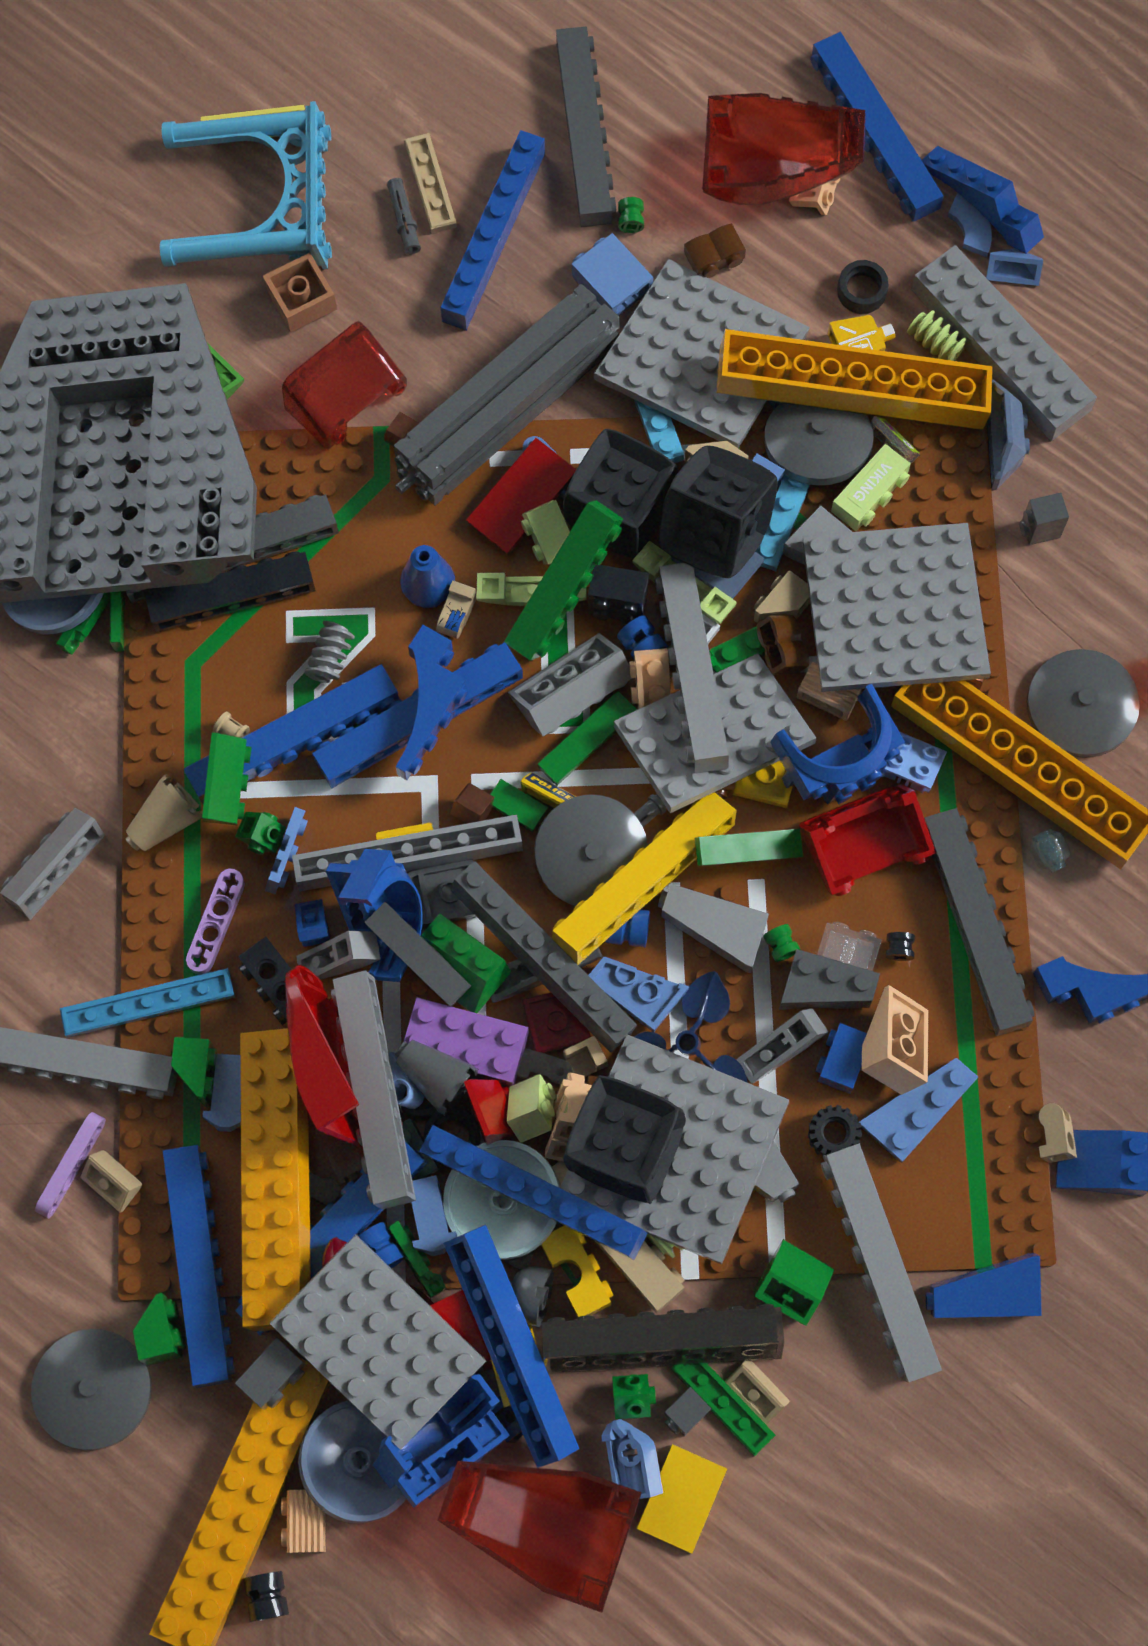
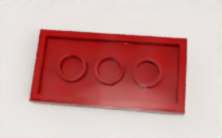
M535 438L466 521L509 555L526 535L521 521L524 520L522 514L555 500L570 483L577 469L539 439Z

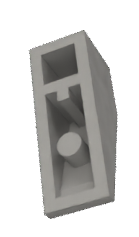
M347 931L296 956L298 965L308 968L320 980L357 970L380 960L376 934L367 931Z
M813 1008L802 1010L736 1060L743 1067L750 1083L754 1084L807 1049L829 1031Z

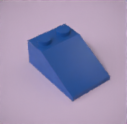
M1073 1130L1077 1158L1057 1162L1056 1188L1144 1196L1148 1193V1133L1125 1130Z

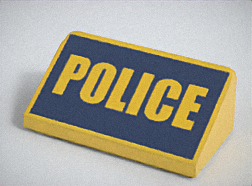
M529 773L521 780V790L552 808L576 797L534 773Z

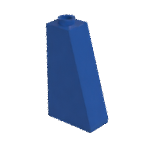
M1028 1253L931 1284L930 1292H926L925 1295L926 1310H931V1315L934 1318L1042 1316L1040 1256L1036 1253Z

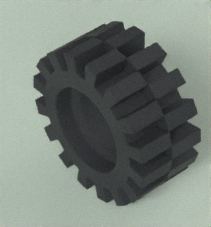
M830 1105L826 1106L825 1109H820L814 1115L809 1125L808 1138L810 1139L809 1144L811 1148L814 1147L817 1155L821 1154L824 1156L860 1143L862 1136L861 1123H858L856 1114L850 1113V1109H843L841 1105H836V1107ZM831 1122L840 1123L846 1131L845 1139L837 1144L827 1141L823 1133L824 1127Z

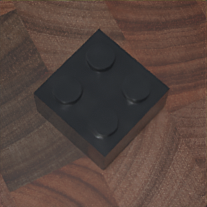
M595 565L588 592V614L593 615L594 618L599 620L619 619L624 624H628L635 618L643 616L648 595L649 573Z

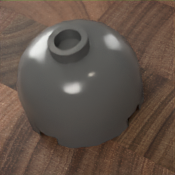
M529 1266L519 1270L513 1280L509 1281L527 1324L540 1327L548 1309L545 1308L547 1298H551L554 1272L544 1267Z

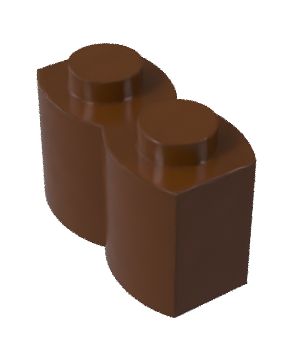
M732 223L721 226L709 234L693 238L684 244V253L693 271L697 275L701 274L707 278L715 276L721 268L737 267L743 262L746 254V249Z
M793 615L768 616L757 623L758 639L765 649L766 664L773 675L798 674L809 667V654L806 646L801 641L799 623Z

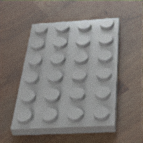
M759 654L714 674L729 753L728 769L695 773L693 763L687 762L686 746H690L689 739H683L681 722L685 721L684 713L679 714L677 707V697H681L680 690L614 721L615 730L670 813L780 761L770 741L782 729L786 731L800 751L815 744L816 736Z
M356 1234L270 1321V1325L387 1437L391 1436L392 1442L400 1450L486 1362L460 1334Z

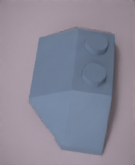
M992 379L991 414L986 424L991 490H997L1022 465L1025 454H1029L1030 443L1029 438L1024 436V430L1028 426L1027 413H1023L1022 403Z

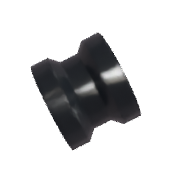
M891 932L887 934L886 941L889 943V949L886 950L887 959L895 961L914 959L915 952L912 950V944L915 942L914 934L907 932Z

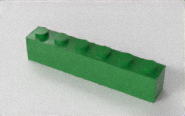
M597 500L587 503L504 642L530 661L546 655L551 647L549 641L553 634L557 635L565 624L563 618L567 611L571 612L579 601L577 595L581 588L585 589L593 578L591 572L595 565H600L608 553L605 549L609 542H614L621 533L622 528L620 524L623 521L622 517Z

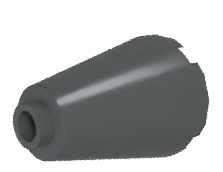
M411 1040L409 1043L404 1041L395 1053V1056L398 1057L396 1064L442 1116L447 1115L446 1107L453 1109L466 1093L464 1081L470 1077V1074L476 1077L479 1070L472 1064L415 1040Z

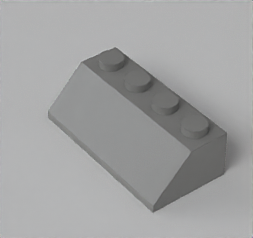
M598 633L509 691L508 694L532 728L540 735L545 736L555 732L560 725L569 719L578 717L584 709L592 704L601 702L607 694L615 689L622 688L632 678L630 677L629 664L622 650Z
M74 808L71 813H65L61 817L56 830L52 834L48 833L41 840L40 848L33 855H28L23 860L21 869L17 874L7 878L2 885L0 894L29 920L36 915L105 836L96 820L77 808Z

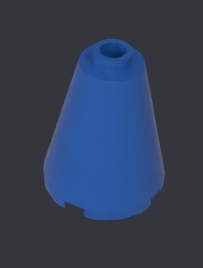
M421 545L412 551L402 571L400 579L401 589L414 605L423 608L437 607L447 599L452 580L455 581V575L452 567L433 547Z

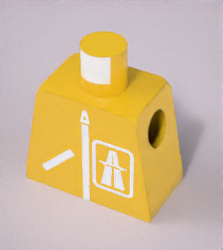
M871 315L830 322L827 333L831 344L885 351L886 346L884 342L893 340L896 337L894 328L890 323L877 327Z

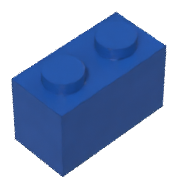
M841 1023L837 1031L831 1029L826 1042V1046L831 1047L828 1056L824 1057L821 1055L815 1071L820 1073L818 1082L851 1094L862 1066V1045L867 1033Z

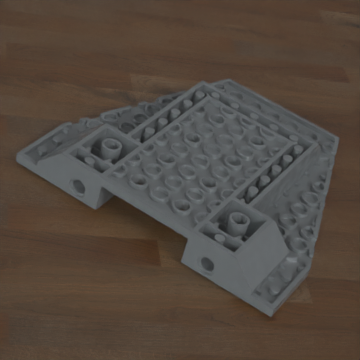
M186 283L31 302L0 370V603L209 583L228 566V563L254 560L257 486ZM144 419L140 426H132L136 420ZM92 425L87 432H81L84 426ZM141 465L137 472L129 473L133 466ZM89 471L84 478H77L80 472ZM138 512L134 519L126 520L129 513ZM85 517V520L80 525H73L77 518ZM134 559V563L130 567L122 568L125 561ZM74 565H81V568L76 573H69Z

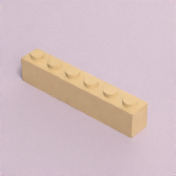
M558 1161L552 1168L561 1187L568 1169L563 1161ZM644 1241L635 1260H632L596 1242L656 1314L684 1291L682 1283L685 1280L674 1267L670 1270L662 1262L665 1257L655 1245L649 1247Z

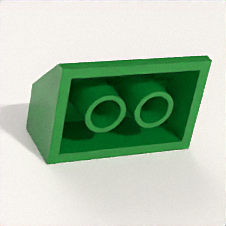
M212 733L202 814L203 822L237 826L238 819H244L245 803L240 802L241 791L247 792L248 775L243 774L244 763L250 764L252 748L246 746L247 739Z
M440 913L421 935L471 985L456 1001L467 1011L478 1013L511 973L503 958Z

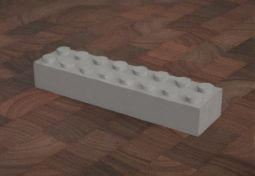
M956 245L915 274L911 290L930 311H935L937 318H943L942 324L944 326L947 324L951 325L949 330L951 333L959 332L958 341L964 337L967 339L964 348L980 365L992 366V378L1022 403L1023 412L1027 413V416L1050 441H1053L1092 411L1097 396Z

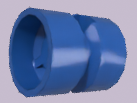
M645 615L629 622L617 635L624 648L632 650L631 657L633 660L634 651L668 649V645L660 634H654L655 627Z
M639 910L606 940V943L622 945L624 941H628L630 946L646 947L650 911Z
M383 1222L370 1227L358 1235L391 1269L405 1259L397 1243L390 1242L392 1235Z

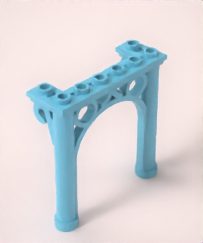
M315 101L310 102V106H306V110L177 124L175 121L162 123V139L166 149L254 141L271 148L281 159L285 172V186L280 203L274 213L264 223L252 230L239 233L161 240L160 256L164 267L176 266L177 263L265 254L289 255V260L293 261L311 253L318 266H321L322 269H328V259L332 258V249L330 242H326L325 232L322 230V222L326 221L325 208L322 206V198L326 196L325 185L322 182V175L326 172L322 152L328 151V141H331L330 125L325 124L324 112L319 110ZM269 136H279L280 139L276 142ZM289 142L294 146L301 147V150L294 155H289L284 151ZM306 160V173H302L297 170L295 165ZM305 187L306 204L303 200L297 198L298 193ZM295 207L302 209L301 219L297 223L289 224L284 220V216L290 209ZM279 223L285 230L271 232Z

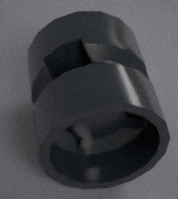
M282 1571L243 1578L246 1596L251 1598V1602L247 1605L250 1622L289 1615L287 1597L281 1595V1592L285 1589Z

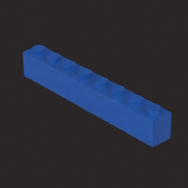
M841 31L813 44L812 56L810 57L813 68L816 71H820L826 89L833 92L838 108L848 116L851 129L854 132L857 131L861 137L864 150L867 153H871L877 171L884 174L887 179V186L890 192L896 194L899 198L900 207L904 214H909L914 222L941 209L944 195Z
M520 130L440 307L442 322L467 331L545 156V138Z
M505 642L499 646L498 644L490 646L484 651L482 656L464 661L459 669L452 672L465 679L466 691H468L464 702L460 706L456 705L451 712L453 714L452 719L523 678L522 668ZM419 688L409 698L396 700L389 705L388 710L381 714L375 713L364 720V724L357 728L350 727L344 730L336 740L323 742L316 748V751L312 753L315 763L331 789L408 744L417 715Z
M381 664L242 737L247 739L246 746L252 747L250 764L244 763L243 774L248 775V781L256 776L263 777L272 772L273 767L281 763L288 764L294 761L301 752L315 750L323 743L322 741L330 737H339L344 730L356 723L357 725L364 724V720L370 715L388 710L390 704L399 700V695L383 665ZM209 755L184 768L185 774L202 805L204 804Z
M434 1125L431 1127L419 1151L428 1158L632 1260H635L648 1234L643 1229Z
M405 1140L413 1179L428 1161ZM363 1168L360 1171L363 1175L356 1182L350 1181L341 1190L340 1194L342 1197L336 1204L331 1202L320 1213L322 1219L315 1226L310 1224L311 1279L322 1269L323 1254L332 1238L338 1237L340 1240L348 1242L355 1234L357 1236L360 1235L383 1211L371 1203L368 1198L367 1185H370L368 1174H365ZM241 1296L238 1300L240 1306L235 1311L242 1317ZM270 1330L256 1332L259 1335H267Z
M198 1145L163 1150L192 1384L196 1388L230 1383L232 1382L231 1375L236 1374L234 1357H229L227 1345L232 1344L230 1327H225L223 1315H228L226 1297H221L220 1286L224 1285L222 1268H217L216 1256H220V1246L218 1238L213 1239L212 1227H216V1216L214 1209L209 1210L208 1199L213 1198L210 1180H205L204 1170L209 1169L207 1153L202 1152Z
M481 1226L444 1242L446 1251L536 1467L539 1468L557 1462L580 1448L487 1226Z

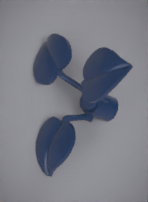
M715 971L708 972L697 978L689 986L682 999V1008L685 1015L697 1018V1021L690 1030L679 1033L676 1037V1044L672 1045L667 1051L674 1053L676 1050H679L686 1056L696 1055L707 1067L747 1082L743 1067L733 1057L722 1055L712 1064L699 1051L701 1042L695 1032L701 1025L702 1020L708 1023L719 1022L727 1015L730 1009V997L718 973ZM647 1031L635 1036V1038L666 1050V1041L655 1032Z

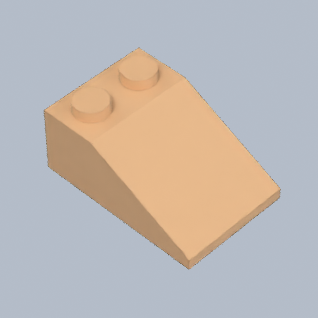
M888 985L884 988L862 1045V1071L902 1095L928 1082V1010Z

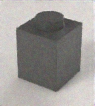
M690 1387L665 1411L664 1415L668 1418L665 1424L676 1435L681 1432L686 1436L711 1411V1408Z

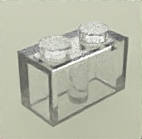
M841 922L826 923L817 955L873 971L882 939L876 938L877 935L867 930H860V932L850 930L848 925Z

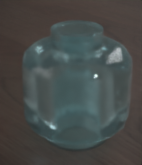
M1052 828L1032 837L1033 842L1029 845V850L1038 868H1049L1051 872H1055L1066 866L1065 860L1070 857L1071 850L1061 832H1053Z

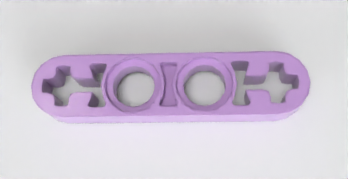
M226 869L219 875L187 953V965L195 974H206L213 967L244 890V879L241 873L235 869ZM233 876L238 885H232L229 890L230 897H233L231 900L225 895H220L219 892L226 893L227 885L224 881L231 880ZM221 901L226 902L229 906L227 913L221 916L214 914V905ZM207 928L217 929L218 937L214 941L208 942L203 939V932ZM198 944L212 949L211 952L207 949L205 950L204 959L207 961L206 964L201 963L199 967H196L193 959L194 957L199 958L203 951L201 947H198Z
M91 1112L86 1117L40 1196L35 1207L36 1213L46 1218H50L55 1213L105 1125V1118L94 1112Z

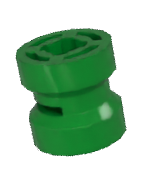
M626 197L619 200L618 212L621 215L618 219L619 230L624 233L642 231L644 229V218L641 215L644 212L643 200L637 197Z
M789 924L778 926L763 935L766 944L773 948L771 955L775 962L789 959L795 955L796 949L801 950L798 943L792 941V930Z

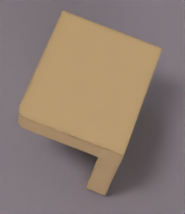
M595 1036L563 1051L572 1073L587 1077L607 1067V1059Z

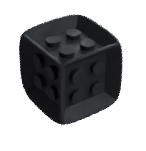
M606 428L594 440L569 483L563 499L565 521L573 527L587 503L597 500L623 518L620 524L622 528L621 533L614 542H609L607 548L624 556L635 558L648 541L651 540L660 525L664 500L673 479L678 473V468L673 461L652 447L624 433Z
M708 445L700 448L677 473L666 494L658 533L660 548L670 556L711 575L722 578L735 576L756 552L769 527L777 493L776 475L762 465L723 448Z
M599 1075L591 1086L569 1135L563 1156L565 1166L569 1171L602 1188L639 1202L651 1204L665 1180L678 1149L683 1127L686 1123L685 1113L680 1107L656 1094L624 1081Z

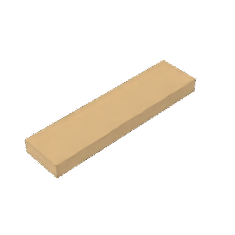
M427 133L404 139L431 233L456 228L457 223L430 134Z

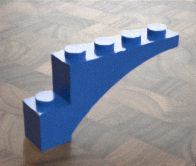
M936 146L922 159L928 172L950 186L971 203L1004 237L1007 245L1027 254L1044 238L1038 214L1019 205L1012 181L940 146Z
M422 625L408 646L409 655L415 659L417 666L419 697L412 734L404 753L396 765L397 775L405 780H408L411 774H417L423 763L421 758L426 751L430 752L434 748L438 740L436 735L441 728L445 729L449 725L453 717L451 712L456 705L460 706L464 702L468 694L465 679L442 667L448 666L453 658L452 641L425 625Z
M1063 956L1037 967L1033 973L1048 1004L1054 1001L1057 1004H1062L1072 999V994L1074 993L1089 1024L1094 1021H1098L1099 1024L1105 1023L1115 1017L1113 1013L1122 1009L1124 1013L1130 1012L1140 1006V1001L1148 998V974L1123 975L1093 971L1065 961Z

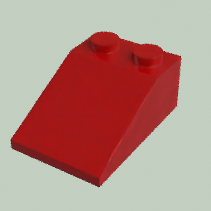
M469 1079L464 1081L467 1098L484 1142L489 1145L498 1140H518L507 1123L508 1087H501L499 1080Z

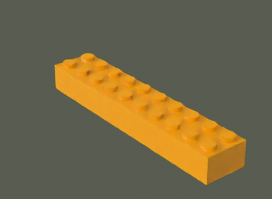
M725 329L719 351L716 393L983 430L991 414L992 366Z
M966 680L902 685L895 694L891 707L1120 870L1148 834V809Z
M288 1028L240 1033L242 1327L254 1332L276 1330L270 1325V1321L311 1280L308 1111L295 1080Z
M299 1358L306 1364L302 1369L305 1373L295 1385L292 1386L289 1383L281 1392L284 1396L274 1408L271 1409L268 1406L263 1410L253 1402L149 1635L174 1646L216 1645L242 1587L243 1578H246L299 1458L300 1445L305 1432L316 1419L331 1386V1382L310 1362Z

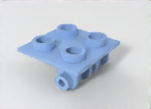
M900 732L906 743L899 750L900 755L886 762L888 765L881 772L882 777L885 776L895 781L896 776H898L897 783H900L903 778L907 780L905 786L912 782L911 788L920 791L922 794L924 791L929 793L947 751Z

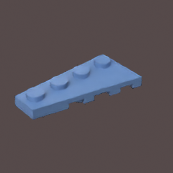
M955 1058L929 1075L927 1083L902 1095L900 1094L858 1123H861V1127L865 1132L902 1163L977 1080L978 1076L958 1058Z

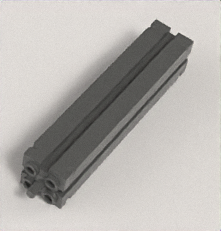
M580 284L571 295H567L407 433L406 438L399 440L394 445L396 456L394 459L397 465L396 473L401 479L395 485L396 490L403 494L415 484L417 486L415 491L424 501L429 500L436 506L443 499L444 495L452 492L605 358L619 336V333L616 331L619 329V316L606 304L600 305L596 301V296Z

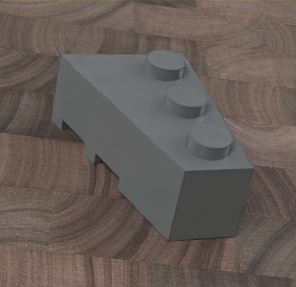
M796 949L779 1010L869 1008L873 1001L880 973Z

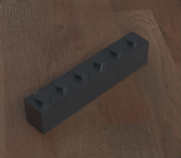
M294 551L287 553L282 558L274 560L271 558L262 559L255 565L235 566L231 571L219 573L209 583L152 588L150 592L144 594L151 623L155 632H160L315 592L316 590L306 552Z

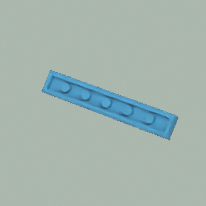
M226 968L60 1008L64 1033L68 1038L235 998L230 971Z

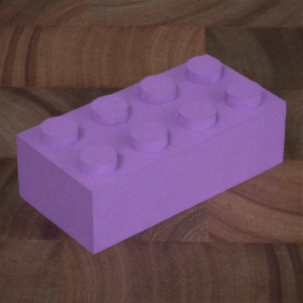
M416 998L404 1041L407 1043L411 1040L418 1041L472 1064L479 1070L476 1077L470 1074L471 1078L499 1080L501 1086L509 1088L515 1085L529 1031L526 1026Z

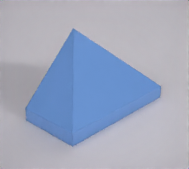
M1015 248L991 252L986 278L991 281L1039 286L1043 259L1030 253L1025 254Z

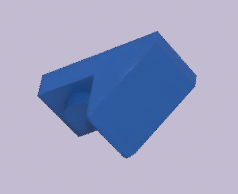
M323 899L295 904L297 932L302 945L306 947L329 941L330 935Z

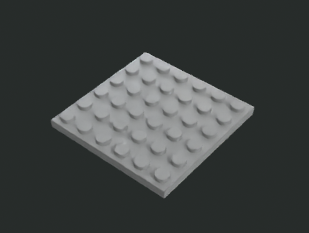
M668 259L594 373V380L718 441H728L739 448L767 400L716 393L719 351L725 329L804 340L808 335L810 327L701 274L697 275L695 271Z
M968 523L803 536L802 543L821 692L864 689L865 686L870 684L876 688L990 678L991 672Z
M627 1035L608 1077L624 1081L656 1094L680 1107L685 1113L686 1123L683 1127L682 1137L665 1180L651 1204L639 1202L602 1188L569 1170L560 1188L643 1229L649 1235L722 1265L788 1107L789 1099Z

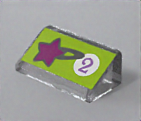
M877 416L872 418L873 435L883 445H888L910 463L920 456V453L885 418Z

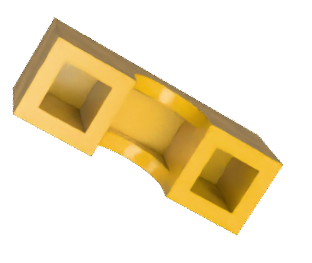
M563 1226L551 1232L541 1246L552 1268L564 1263H571L580 1269L582 1277L579 1284L566 1291V1296L579 1321H582L611 1306L609 1298L614 1295L607 1281H600L596 1271L600 1270V1267L594 1255L590 1254L587 1256L582 1246L587 1243L584 1236Z

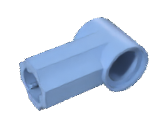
M390 1052L389 1058L398 1105L409 1109H416L422 1104L424 1095L396 1064L398 1057L395 1056V1053Z

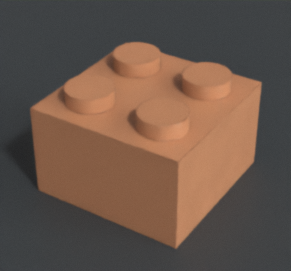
M311 253L303 255L263 275L266 291L290 333L337 310L335 294Z

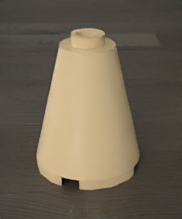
M167 774L159 780L126 830L128 834L126 841L136 851L140 848L146 851L202 818L203 811L197 812L195 810L199 807L198 803L179 783L175 786L168 781L172 777Z

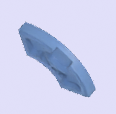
M957 193L949 210L948 218L955 221L962 229L964 236L962 248L987 257L992 241L990 222L971 203Z

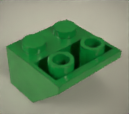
M174 1037L171 1066L204 1107L211 1108L217 1049L209 1039Z
M783 1239L754 1287V1296L807 1326L823 1298L834 1268Z
M163 1293L155 1295L133 1330L138 1360L147 1366L182 1358L181 1350L185 1349L183 1333L178 1331L175 1323L176 1320H179L176 1302L173 1303L172 1299H169Z

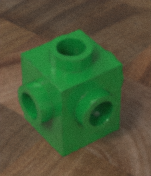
M245 812L244 819L239 825L235 838L248 845L247 849L256 854L263 855L264 852L276 853L283 841L286 827L278 823V818L270 813Z
M648 1374L612 1376L615 1419L651 1417L650 1405L656 1404L655 1386H649Z

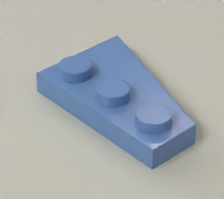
M297 807L293 810L265 888L267 892L276 894L278 887L284 889L289 872L284 871L287 861L293 862L292 855H296L299 847L293 845L297 835L303 836L308 820L303 819L305 810Z
M603 957L588 975L619 1007L652 1032L657 1030L689 989L687 985L665 980L664 977L656 974L651 975L637 970L636 967L607 957Z

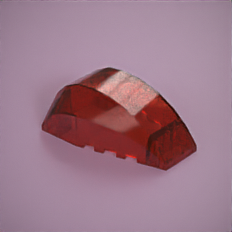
M765 93L708 96L703 193L720 201L737 205L761 206L836 181L853 171L864 161L865 110L831 105V107L820 106L818 102L807 101V103L793 101V98L783 96L781 99L772 98L769 94Z
M458 1461L437 1521L541 1592L602 1613L642 1492L580 1471Z

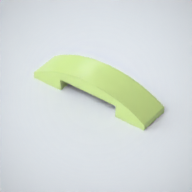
M648 541L632 561L641 572L649 573V579L654 583L655 578L660 577L659 566L676 564L671 560L669 554L651 541ZM695 577L702 614L721 624L737 602L718 588L714 587L712 589Z
M477 573L476 599L477 601L492 604L526 606L543 576L506 577L505 573ZM587 587L585 589L581 588L578 593L579 601L587 600Z

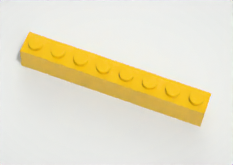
M715 792L693 802L691 808L686 813H680L676 816L668 829L659 831L651 844L646 848H640L626 866L621 865L608 882L599 884L590 898L586 901H580L575 906L573 913L566 919H560L553 927L552 939L579 965L697 859L696 837L724 835L735 825L736 809Z

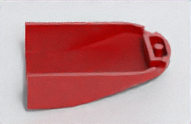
M297 965L285 975L289 1046L297 1087L317 1130L324 1132L326 1135L334 1136L338 1140H343L363 1148L359 1144L356 1135V1129L359 1128L358 1117L356 1118L352 1109L359 1106V1103L346 1079L349 1067L341 1052V1045L344 1044L343 1034H340L336 1024V1017H339L338 1007L334 1005L332 997L328 999L329 996L323 987V982L305 966Z

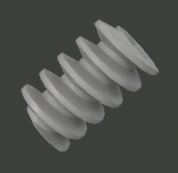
M323 621L324 627L319 631L321 637L316 639L315 644L317 647L313 648V657L309 658V668H306L304 673L315 681L329 683L331 679L339 680L340 676L334 672V669H343L344 666L337 661L338 659H347V655L341 652V650H350L351 646L345 642V639L353 640L355 636L348 629L337 623Z

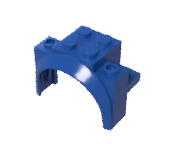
M872 684L865 686L862 694L857 696L872 726L865 735L859 736L857 734L811 759L798 749L784 729L777 732L770 741L787 771L782 777L786 788L795 785L803 800L811 796L816 800L823 796L827 805L834 801L838 804L843 803L853 796L852 793L859 788L863 792L876 784L875 781L883 776L881 772L888 765L886 762L901 754L899 750L906 742Z
M364 849L359 860H351L349 864H329L326 873L349 931L373 932L364 922L386 902L421 936L423 914L420 895L405 871L403 863H395L391 850ZM376 935L380 960L373 963L368 973L378 981L400 982L408 965Z
M480 1374L471 1376L401 1450L392 1442L391 1436H386L382 1439L379 1449L380 1455L373 1463V1466L390 1489L397 1485L413 1508L425 1499L434 1497L477 1465L484 1455L510 1436L492 1412L500 1400Z

